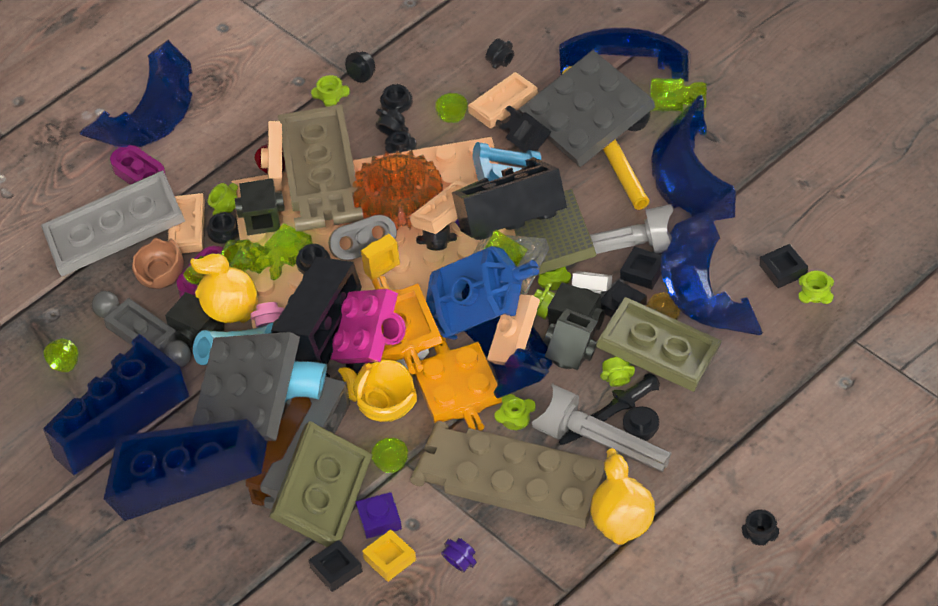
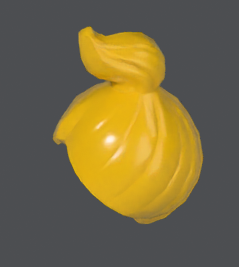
M212 253L201 259L192 258L190 263L193 270L199 274H206L199 282L195 292L203 311L214 320L224 323L238 321L245 323L251 319L250 314L255 311L258 299L254 281L248 273L236 267H229L227 258L221 254Z
M381 360V362L372 364L365 363L358 374L347 367H340L338 370L342 376V381L347 383L349 399L357 402L359 410L371 420L389 422L405 416L417 401L416 389L414 388L409 371L396 361Z
M614 448L607 450V458L604 461L607 479L594 492L590 512L593 523L598 530L615 544L623 545L629 540L638 538L648 530L654 519L655 504L650 491L637 480L628 476V465L624 457L617 454Z

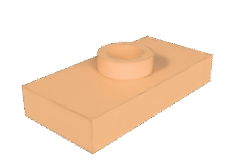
M514 72L468 105L469 114L492 129L496 126L495 122L497 120L503 121L511 115L506 110L507 106H512L518 110L538 94V87Z
M268 121L267 148H261V168H267V179L273 178L275 192L281 191L282 124H280V121Z
M460 181L452 183L410 216L412 226L437 234L449 223L456 221L458 218L452 192L470 184Z
M200 193L175 196L185 222L169 228L168 241L172 238L182 254L200 252L204 249V195Z
M520 294L516 315L509 316L504 314L500 316L487 357L488 361L500 365L520 366L540 299L533 295Z

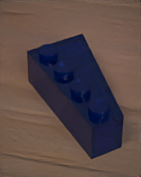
M140 333L131 341L133 347L125 355L119 353L111 361L112 368L101 378L95 376L87 384L88 391L81 398H73L43 428L54 458L73 476L189 397L180 366Z
M248 419L117 436L103 499L124 521L254 477L262 473L267 441Z

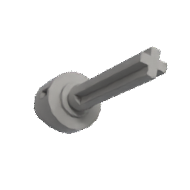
M672 205L645 209L647 219H644L645 224H636L590 234L596 254L636 246L648 241L650 246L653 245L654 252L657 254L681 249L679 241L667 230V224L673 212Z
M551 384L553 389L551 403L541 416L532 421V428L558 440L570 429L605 447L614 448L616 452L663 473L664 469L668 466L672 455L671 452L578 411L579 395Z

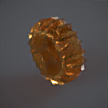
M398 149L396 154L393 155L384 152L382 158L372 156L371 163H362L361 171L355 172L356 181L352 182L353 187L358 188L353 196L354 206L356 208L362 207L363 219L374 215L387 216L394 222L397 231L401 226H407L411 230L410 216L443 191L441 174H439V170L434 166L433 161H427L424 154L415 157L412 150L406 155L401 154Z

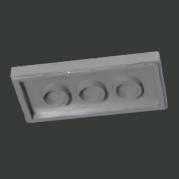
M160 171L46 222L41 227L57 270L62 277L183 223L185 219L164 171Z

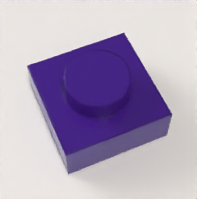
M392 492L356 501L358 515L366 539L383 535L390 529L393 532L402 529Z

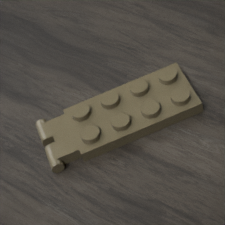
M342 104L278 115V121L282 124V147L293 212L300 211L301 216L294 218L296 232L326 227L325 220L333 219L334 225L362 220V207H354V201H360Z
M437 421L424 447L426 452L421 454L410 481L419 487L423 486L425 482L444 486L446 494L586 529L591 516L590 506L593 494L598 486L604 482L606 473L604 461L471 428L468 429L467 433L450 430L445 422Z

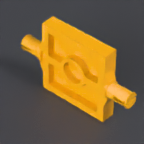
M379 276L382 287H380L377 277L373 279L372 285L375 290H390L386 277ZM418 283L404 289L391 290L398 293L393 312L400 315L404 320L406 332L404 338L398 344L384 346L381 360L393 361L404 359L410 374H416L413 362L418 373L423 369V365L417 355L419 352L443 343ZM383 324L381 326L382 334L384 333Z
M441 335L443 343L434 346L437 355L420 360L423 365L421 372L418 373L413 363L416 372L414 376L434 423L464 418L468 428L475 430L477 428V430L482 431L484 425L478 413L487 407L502 403L500 388L479 342L450 350L446 338Z

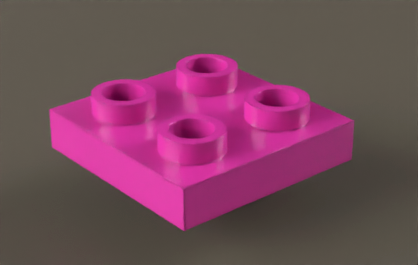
M389 289L348 292L341 308L342 318L339 330L333 339L331 360L342 364L381 362L384 346L398 344L404 338L406 332L404 320L400 315L393 312L398 293ZM382 324H383V328H384V333H383V334H382V331H381V326H382Z

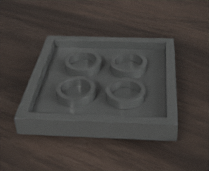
M592 50L520 107L519 111L522 115L524 112H527L552 131L547 139L581 167L656 106L653 98L597 52Z
M291 332L215 337L210 349L189 439L198 443L276 441L300 337Z

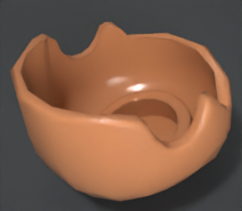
M156 237L149 244L141 247L133 256L132 271L142 285L148 288L162 289L176 282L183 271L184 259L180 248L172 238L169 241H163Z

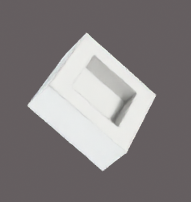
M582 271L573 273L572 286L586 288L599 294L611 288L612 275Z

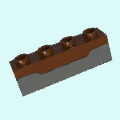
M326 377L319 400L308 397L291 398L289 406L282 413L276 441L264 442L259 461L247 473L246 487L249 489L252 504L265 506V508L269 509L273 508L303 427L307 422L311 421L335 434L350 406L346 382Z

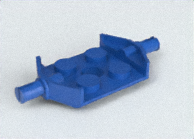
M491 246L433 271L429 279L426 302L440 334L444 338L456 340L458 338L455 334L504 314L515 316L522 287L521 283L523 280L539 274V270L536 269L539 268L538 264L531 260L517 267L502 248ZM468 283L470 292L467 298L463 300L462 291Z

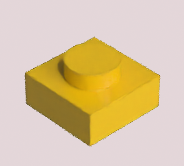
M390 234L370 243L361 250L364 273L372 281L374 278H378L400 265L397 241Z
M391 529L362 550L363 559L387 582L416 561L415 551Z

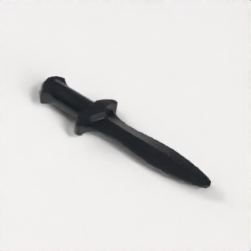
M648 373L644 375L642 381L627 391L613 390L614 399L607 406L590 416L605 422L608 418L624 409L630 410L636 407V401L651 391L659 390L660 383L658 378L654 374ZM569 430L559 440V444H568L581 438L582 435Z

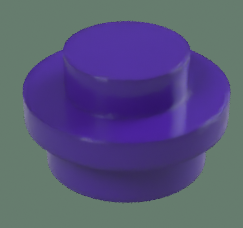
M460 538L456 542L451 539L446 540L444 543L446 548L441 552V555L452 566L464 573L469 567L473 568L477 564L473 558L476 551L468 543Z

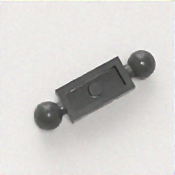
M101 291L94 296L92 309L97 316L104 318L106 328L153 361L163 353L165 362L173 368H181L188 364L191 359V349L185 342L176 340L175 333L177 331L130 298L120 305L118 297L110 291Z

